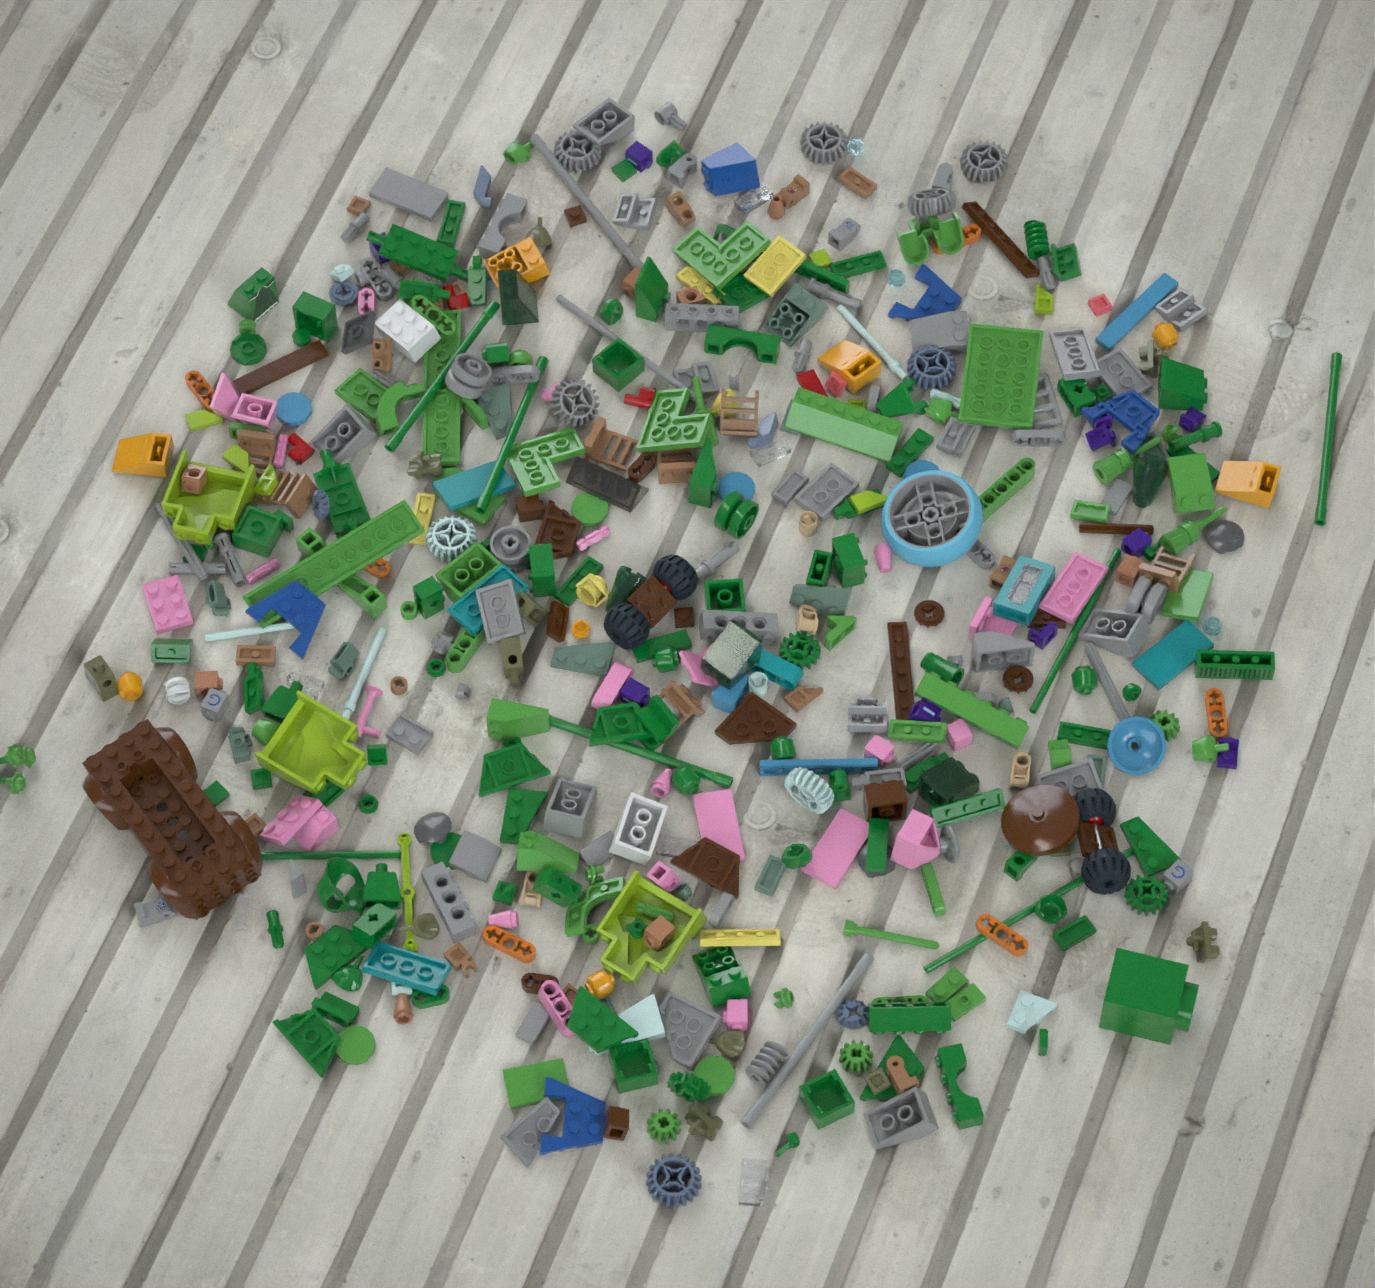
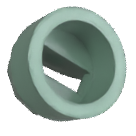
M1009 697L1000 700L998 704L999 709L1002 708L1009 713L1014 712Z
M687 883L681 884L674 892L682 901H686L692 896V890Z

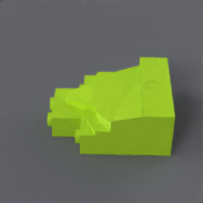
M183 449L161 504L164 515L171 518L176 517L172 525L174 537L180 540H190L198 544L210 545L217 526L225 530H235L243 515L246 504H251L255 495L253 488L258 482L255 466L251 464L248 473L193 462L189 461L187 450ZM189 464L207 467V483L199 495L181 491L182 474Z
M298 690L296 693L298 697L297 702L262 753L255 752L258 764L292 785L300 786L314 795L324 789L327 783L326 779L346 791L349 786L352 787L355 784L357 774L360 770L363 771L368 764L366 753L351 744L359 736L358 727L356 724Z
M635 870L596 929L600 935L599 939L607 944L610 943L600 959L603 965L602 968L608 973H617L620 975L619 979L626 984L631 982L637 985L649 965V969L657 974L661 972L666 975L691 938L695 940L706 923L707 918L701 908L694 909L642 878L640 873ZM640 901L646 903L647 906L652 905L664 909L665 912L670 911L674 913V919L671 923L676 927L674 938L659 952L648 947L643 938L634 939L631 937L630 932L626 931V925L633 923L635 918H641L643 923L648 926L656 920L646 916L645 913L640 914L636 912V906Z

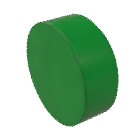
M305 328L296 329L292 334L293 342L297 346H306L311 341L310 332Z

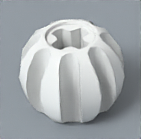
M173 676L165 682L164 692L169 703L180 705L189 700L190 688L188 681L184 677Z

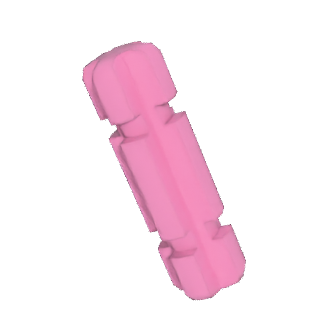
M280 434L273 460L275 468L283 467V460L287 450L286 445H288V436Z
M607 525L599 528V531L595 530L584 536L585 539L581 538L576 541L577 548L583 551L587 546L602 540V537L609 536L610 529Z
M273 558L268 561V564L264 563L254 569L253 573L249 572L246 574L245 579L247 583L251 585L256 582V579L260 580L270 574L271 570L275 571L280 565L277 559Z

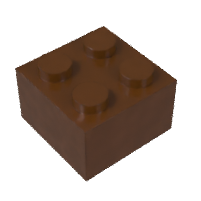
M890 780L879 784L870 783L864 786L863 808L867 822H869V818L889 819V822L906 820L907 796L903 780Z

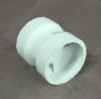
M754 672L749 676V694L752 691L760 698L766 695L768 679L764 673Z

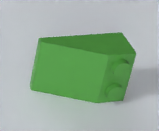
M1205 453L1168 457L1167 462L1174 514L1215 509L1213 488Z
M492 698L486 717L488 737L497 741L511 740L515 737L523 738L550 731L549 709Z
M534 831L521 832L517 847V870L540 872L552 867L561 873H577L579 863L578 852L541 833Z

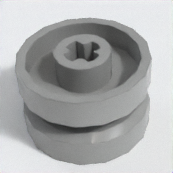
M460 353L455 357L445 377V382L455 394L468 399H477L482 395L492 375V370L487 362L473 354Z
M518 526L501 527L491 536L490 553L514 574L521 573L527 569L526 564L530 563V557H526L525 553L529 551V545H531L530 535L526 530Z
M1141 576L1131 592L1125 611L1141 612V614H1144L1149 625L1152 624L1164 601L1167 586L1156 583L1152 587L1151 579Z

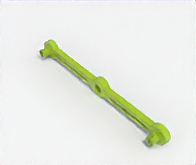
M401 833L397 837V843L401 847L403 887L400 893L402 900H404L406 926H412V900L415 897V890L411 886L409 846L412 844V838L408 833ZM406 891L411 892L409 895L404 894ZM406 931V941L403 944V949L416 953L418 951V943L414 940V934L412 931Z

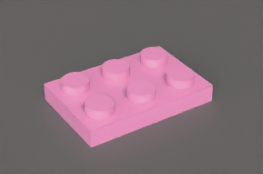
M178 574L142 585L157 635L194 624Z
M297 795L290 800L285 809L278 812L277 817L271 823L264 827V831L259 836L265 842L284 846L323 804L319 799Z

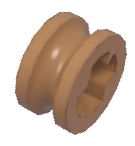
M402 676L394 677L390 683L391 692L395 695H403L407 691L408 682ZM398 683H402V687L400 686V688H396V685H398Z
M316 921L308 923L305 928L306 937L312 942L324 934L322 925ZM315 929L316 931L318 929V934H311V930Z

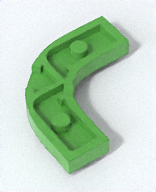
M623 876L605 880L582 891L583 895L578 898V902L569 905L565 917V934L567 937L586 933L589 912L598 903L618 897L626 885Z

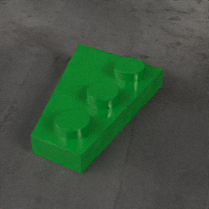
M1139 816L1120 824V828L1143 873H1147L1148 877L1170 868L1180 859Z

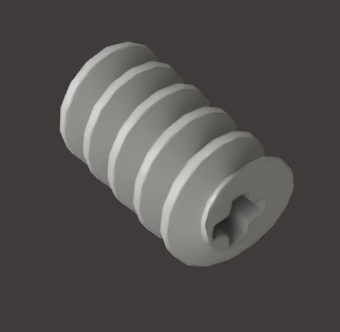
M766 1041L764 1047L756 1054L755 1059L747 1066V1076L756 1085L765 1087L766 1083L763 1080H770L768 1074L774 1075L775 1071L773 1068H779L778 1062L783 1063L784 1058L782 1056L787 1057L788 1051L776 1042Z

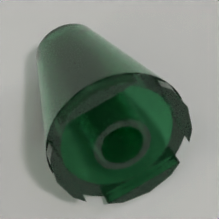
M1137 454L1133 460V502L1137 507L1146 508V506H1150L1169 470L1164 458L1152 454H1145L1144 457H1139L1140 454Z
M620 566L605 611L608 613L614 606L626 603L625 600L647 578L639 572L637 574L632 573V569L629 567Z

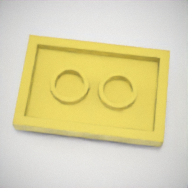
M778 235L747 270L744 277L770 297H773L807 258L806 254Z

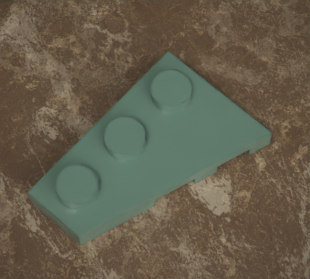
M508 382L483 391L482 395L475 399L487 416L488 425L496 440L506 437L512 424Z

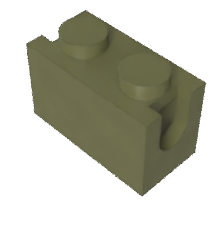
M520 590L516 594L521 616L535 627H538L549 612L535 599Z

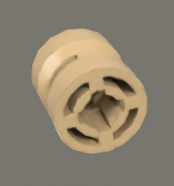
M804 511L799 516V532L804 536H813L817 532L818 517L814 512Z

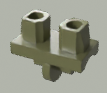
M1153 340L1147 341L1148 346L1139 348L1140 359H1148V361L1139 362V369L1143 374H1151L1152 378L1158 377V366L1160 367L1161 358L1169 359V355L1163 352V349H1158L1157 352Z
M418 451L417 457L409 459L408 475H414L416 479H423L426 473L430 472L434 477L440 476L442 474V455L425 456L423 451Z
M1202 921L1201 926L1191 931V936L1186 939V944L1193 947V951H1197V958L1200 963H1204L1207 959H1215L1220 954L1219 947L1211 945V941L1217 939V929L1209 927L1206 921Z
M692 1103L689 1105V1111L684 1118L687 1120L686 1123L691 1126L688 1132L691 1135L698 1132L701 1136L704 1135L712 1142L721 1129L723 1120L718 1116H714L711 1119L708 1116L709 1109L704 1103L697 1106Z

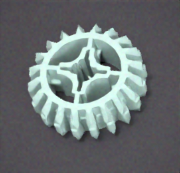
M454 514L451 518L445 515L443 520L438 517L437 523L432 522V527H428L426 543L430 553L434 554L436 559L440 557L442 562L448 559L449 563L477 542L476 530L472 523H469L468 519L463 520L461 515L455 518Z
M795 768L787 775L784 781V786L790 797L800 806L816 814L824 813L834 801V794L832 789L829 788V784L825 783L824 779H821L819 775L814 774L813 771H809L807 768Z

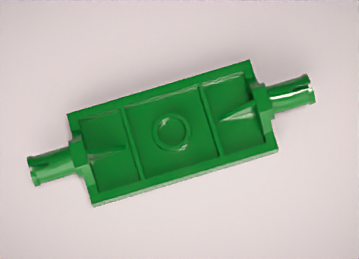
M392 224L388 234L385 236L372 230L367 235L366 241L381 246L379 255L445 283L449 276H455L466 282L468 280V270L456 266L455 261L459 251L395 224Z
M326 449L327 454H325L324 450L319 453L324 464L323 469L313 473V477L318 490H324L329 498L330 509L328 516L335 535L338 537L351 532L371 519L349 463L338 464L334 461L331 450Z

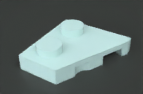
M1021 990L1006 1027L1027 1034L1033 1029L1035 1024H1039L1051 1011H1055L1058 1003Z

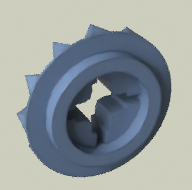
M337 282L329 290V297L337 306L340 304L346 306V304H352L354 300H357L358 289L352 282ZM343 290L346 292L345 297H342Z
M321 489L315 491L312 496V510H314V515L318 520L326 519L330 509L329 498L325 491Z
M855 998L853 1000L846 999L845 1002L839 1005L837 1010L838 1021L849 1029L861 1028L868 1022V1006L864 1004L863 1000L858 1001ZM857 1009V1016L853 1015L849 1018L850 1012L848 1010L854 1011Z

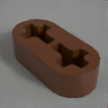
M651 452L642 453L628 468V479L633 483L643 481L656 466L655 455Z
M527 973L522 977L521 985L526 993L538 994L545 981L553 980L558 985L559 981L552 975ZM529 980H533L531 986H528L527 984L529 983ZM544 989L546 994H553L550 989Z

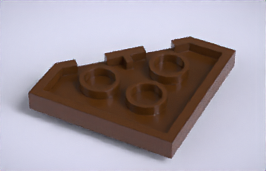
M751 691L715 729V735L729 745L769 742L780 736L788 737L797 727V723Z

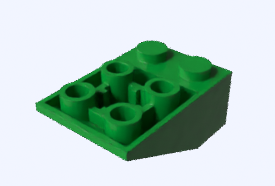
M718 946L717 948L692 955V960L713 1008L727 1004V1000H738L751 996L748 977L731 946Z

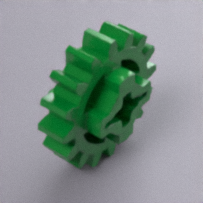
M797 631L796 635L789 633V638H783V642L780 643L779 656L800 667L803 671L805 666L811 669V663L813 665L817 664V659H820L821 646H818V639L814 640V635L808 637L806 631L803 635H800V632Z
M1145 873L1144 878H1141L1138 874L1136 875V881L1131 878L1129 884L1126 885L1124 898H1127L1126 905L1131 904L1130 910L1137 909L1138 915L1141 912H1144L1145 916H1148L1149 912L1156 915L1157 909L1162 911L1163 905L1167 903V886L1161 885L1162 879L1156 881L1155 875L1148 878L1147 873Z
M677 1071V1074L673 1072L667 1082V1088H670L671 1092H674L676 1096H680L688 1102H694V1100L706 1102L712 1091V1087L708 1085V1082H705L703 1078H699L691 1072H684V1074Z

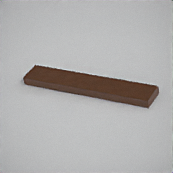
M977 201L966 202L962 205L961 208L1026 279L1039 276L1040 270Z
M319 339L232 382L240 396L242 393L250 394L329 356L328 351Z
M887 622L896 720H908L914 704L907 622Z

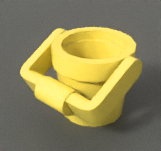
M726 389L725 396L734 397L736 394L732 389ZM722 392L718 395L710 410L714 413V417H721ZM725 401V407L740 408V405L736 402ZM725 412L724 418H734L737 413Z
M589 573L575 585L577 587V596L588 606H595L597 608L610 596L605 580L592 573ZM604 594L605 596L601 600H599L601 595Z

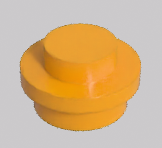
M577 620L571 627V633L576 638H585L590 633V626L584 620Z

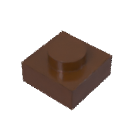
M581 205L564 210V216L570 227L587 222Z
M693 607L674 608L675 628L694 627Z

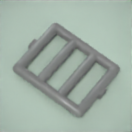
M1047 373L1039 374L1038 382L1043 381L1045 389L1037 390L1036 398L1048 396L1050 404L1035 406L1034 414L1052 411L1055 418L1034 422L1032 429L1041 430L1042 428L1061 425L1063 419L1049 375ZM1008 428L1011 434L1013 431L1018 430L1014 428Z

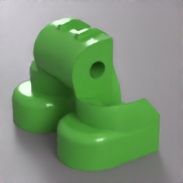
M953 212V218L940 221L937 216L927 217L928 222L919 224L917 217H915V219L908 221L910 231L900 233L899 229H895L905 261L912 265L923 263L929 256L927 240L935 238L937 246L942 253L952 255L959 252L964 245V237L957 213Z

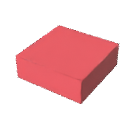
M1105 294L1088 300V305L1096 317L1113 309Z
M835 370L831 372L824 386L836 397H839L848 382Z

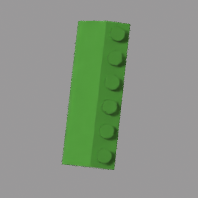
M798 387L785 428L888 463L900 439L904 422Z

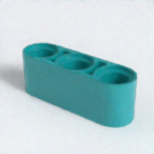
M756 648L751 655V659L746 663L750 671L762 672L767 676L768 680L788 690H794L804 675V672L798 666L761 648Z

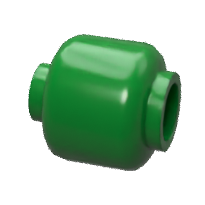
M672 646L656 649L655 656H652L653 667H657L660 673L677 670L678 666L681 665L679 650H675Z
M1079 666L1072 672L1073 689L1081 692V695L1092 694V690L1098 687L1096 671L1090 668V666Z
M787 736L774 738L769 745L773 760H792L797 756L794 742L791 738H787Z
M681 766L673 772L672 785L680 794L693 795L699 790L700 777L691 767Z

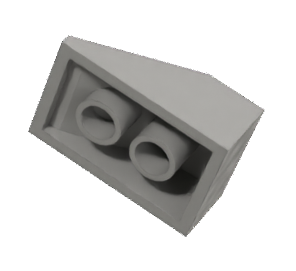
M608 98L573 124V128L596 145L601 146L622 140L633 132L635 115L611 98Z
M948 311L911 320L913 353H915L916 348L921 350L922 346L928 348L929 345L932 348L938 345V349L945 348V352L950 351V354L967 353L969 338L967 311Z
M346 404L308 444L315 449V453L319 457L320 451L324 450L325 454H327L326 449H330L334 461L339 464L365 448L377 433L356 409Z
M1094 607L1078 636L1116 655L1135 657L1150 632V627L1144 614Z
M995 631L974 633L972 658L975 673L1008 669L1015 665L1032 666L1035 644Z
M559 778L545 811L543 829L552 833L581 838L597 787Z
M917 1086L863 1113L875 1149L877 1150L922 1138L939 1129L927 1094Z

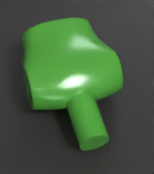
M530 141L523 146L517 142H512L503 152V156L512 165L528 162L531 158L529 150L534 146Z
M932 397L925 414L939 424H944L950 417L958 419L959 416L958 413L951 411L952 402L950 400Z
M261 718L255 724L251 735L266 747L280 724Z
M1205 736L1192 741L1194 761L1212 763L1217 759V752L1229 751L1228 743L1217 744L1213 736Z

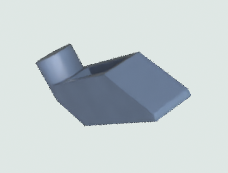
M481 165L473 191L474 199L481 207L491 209L492 198L487 197L491 185V175Z
M776 412L761 420L757 436L750 437L748 440L750 449L764 447L773 441L778 424Z

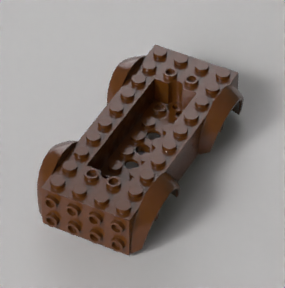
M146 719L136 724L129 732L121 734L117 740L105 745L101 751L89 756L82 763L87 772L82 785L84 791L112 825L118 830H129L151 859L145 870L148 877L164 898L185 918L198 920L207 916L216 906L223 905L226 899L232 895H237L245 886L256 882L262 875V855L251 829L237 812H218L196 783L198 773L192 755L182 738L172 728H154L150 721ZM161 802H165L168 805L167 809L163 812L157 810V805ZM171 819H178V823L176 825H168V822ZM182 830L189 832V836L185 840L178 838V833Z

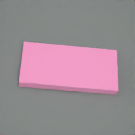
M1075 552L1040 602L1039 609L1073 624L1108 573L1109 567Z
M726 789L693 794L700 839L707 837L740 855V861H744L745 855L732 790Z
M840 808L813 849L812 861L806 867H802L801 871L836 889L858 856L860 849L868 840L869 822Z

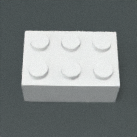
M401 299L375 322L380 335L384 339H392V345L414 363L441 339L435 326Z
M631 792L625 802L609 852L646 866L652 856L668 806Z

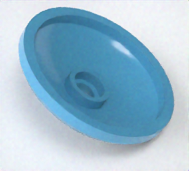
M1135 716L1123 719L1114 726L1108 737L1107 749L1111 761L1119 770L1131 775H1143L1153 771L1162 762L1166 751V740L1162 730L1155 722L1145 717ZM1133 742L1137 743L1136 749H1132L1131 744Z

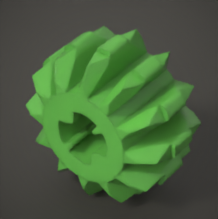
M1158 709L1156 714L1152 713L1150 715V720L1160 727L1165 740L1169 742L1171 738L1175 739L1177 737V733L1180 730L1179 718H1174V712L1168 714L1166 709L1162 713Z
M853 1039L851 1045L846 1042L844 1048L840 1049L839 1054L841 1056L839 1057V1062L843 1063V1070L849 1068L850 1074L856 1071L859 1075L861 1070L867 1072L868 1066L873 1064V1052L870 1051L869 1045L863 1046L862 1040L859 1044H856V1041Z
M661 1108L659 1109V1114L652 1112L651 1118L647 1119L648 1126L646 1128L647 1133H651V1140L657 1138L658 1144L665 1140L667 1145L669 1139L675 1141L677 1139L676 1134L681 1133V1128H679L681 1121L677 1119L678 1115L676 1113L671 1114L669 1109L666 1113H663Z

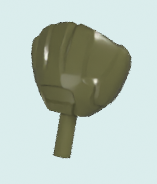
M538 217V226L531 229L525 239L531 236L535 245L539 247L551 245V237L546 228L542 227V217Z
M432 913L418 915L412 921V926L399 927L400 932L412 931L415 936L427 940L437 937L440 930L439 924Z
M727 1030L721 1033L717 1039H710L708 1044H716V1048L720 1052L731 1058L739 1056L746 1047L744 1033L741 1030Z

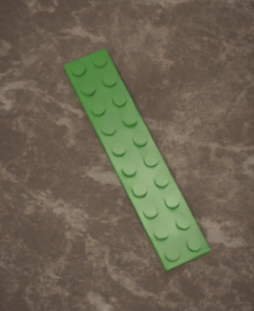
M441 310L455 322L456 329L451 336H443L439 333L441 339L424 354V393L461 344V310ZM430 311L428 313L429 319L437 320L438 313ZM441 317L440 321L436 325L439 326L441 323L444 326L443 330L445 332L447 330L452 331L450 329L451 324L448 323L447 325H445L442 322L444 318ZM446 382L442 384L423 410L422 451L425 453V456L441 454L442 466L460 465L461 396L451 391Z
M404 499L242 596L248 607H251L296 580L318 597L423 534L425 530ZM270 610L260 621L259 625L264 629L282 619V617L274 610Z

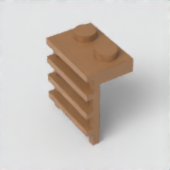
M722 389L720 434L728 436H757L759 391L755 390V398L725 396L726 389ZM725 401L755 403L754 409L725 407ZM724 413L754 414V419L724 418Z
M599 417L597 422L592 424L589 437H586L583 442L585 460L589 461L591 459L597 464L602 463L608 468L611 466L616 468V471L622 470L626 472L627 467L623 466V463L633 444L637 445L638 440L607 430L606 419ZM615 437L617 441L606 460L602 457L612 438ZM622 442H628L618 463L612 462Z
M238 429L239 447L246 451L249 457L268 460V462L249 459V467L252 464L255 468L266 469L269 464L273 463L277 445L275 434L253 431L251 429ZM255 470L256 476L261 478L264 471Z
M694 448L657 451L659 484L689 483L696 466ZM691 455V457L661 458V456Z
M278 471L276 475L279 483L270 497L262 496L257 499V502L287 506L295 518L301 519L313 500L314 492L318 489L306 473L299 475L298 472L291 474L288 471L286 473Z
M1161 546L1150 565L1141 563L1139 566L1140 576L1151 579L1152 587L1156 583H1161L1167 586L1168 592L1177 594L1179 586L1183 584L1184 577L1188 575L1189 568L1193 567V561L1196 556L1192 554L1189 560L1163 553L1165 547ZM1159 559H1160V560L1167 561V562L1175 563V564H1178V565H1182V566H1185V567H1184V568H1181V567H1177V566H1174V565H1170V564H1166V563H1163V562H1159Z
M671 680L666 689L663 688L661 690L662 693L659 697L663 699L666 696L683 715L678 720L680 722L678 728L692 714L701 717L705 713L701 708L703 704L696 697L692 698L689 695L691 691L684 684L679 685Z

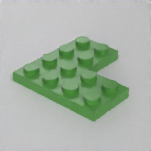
M746 221L721 244L697 226L672 251L717 290H720L771 244V241Z
M688 388L656 391L636 449L639 453L703 447L713 417L710 413L683 416L691 393Z
M574 427L513 444L507 460L525 497L561 487L560 480L552 464L584 455L585 448Z

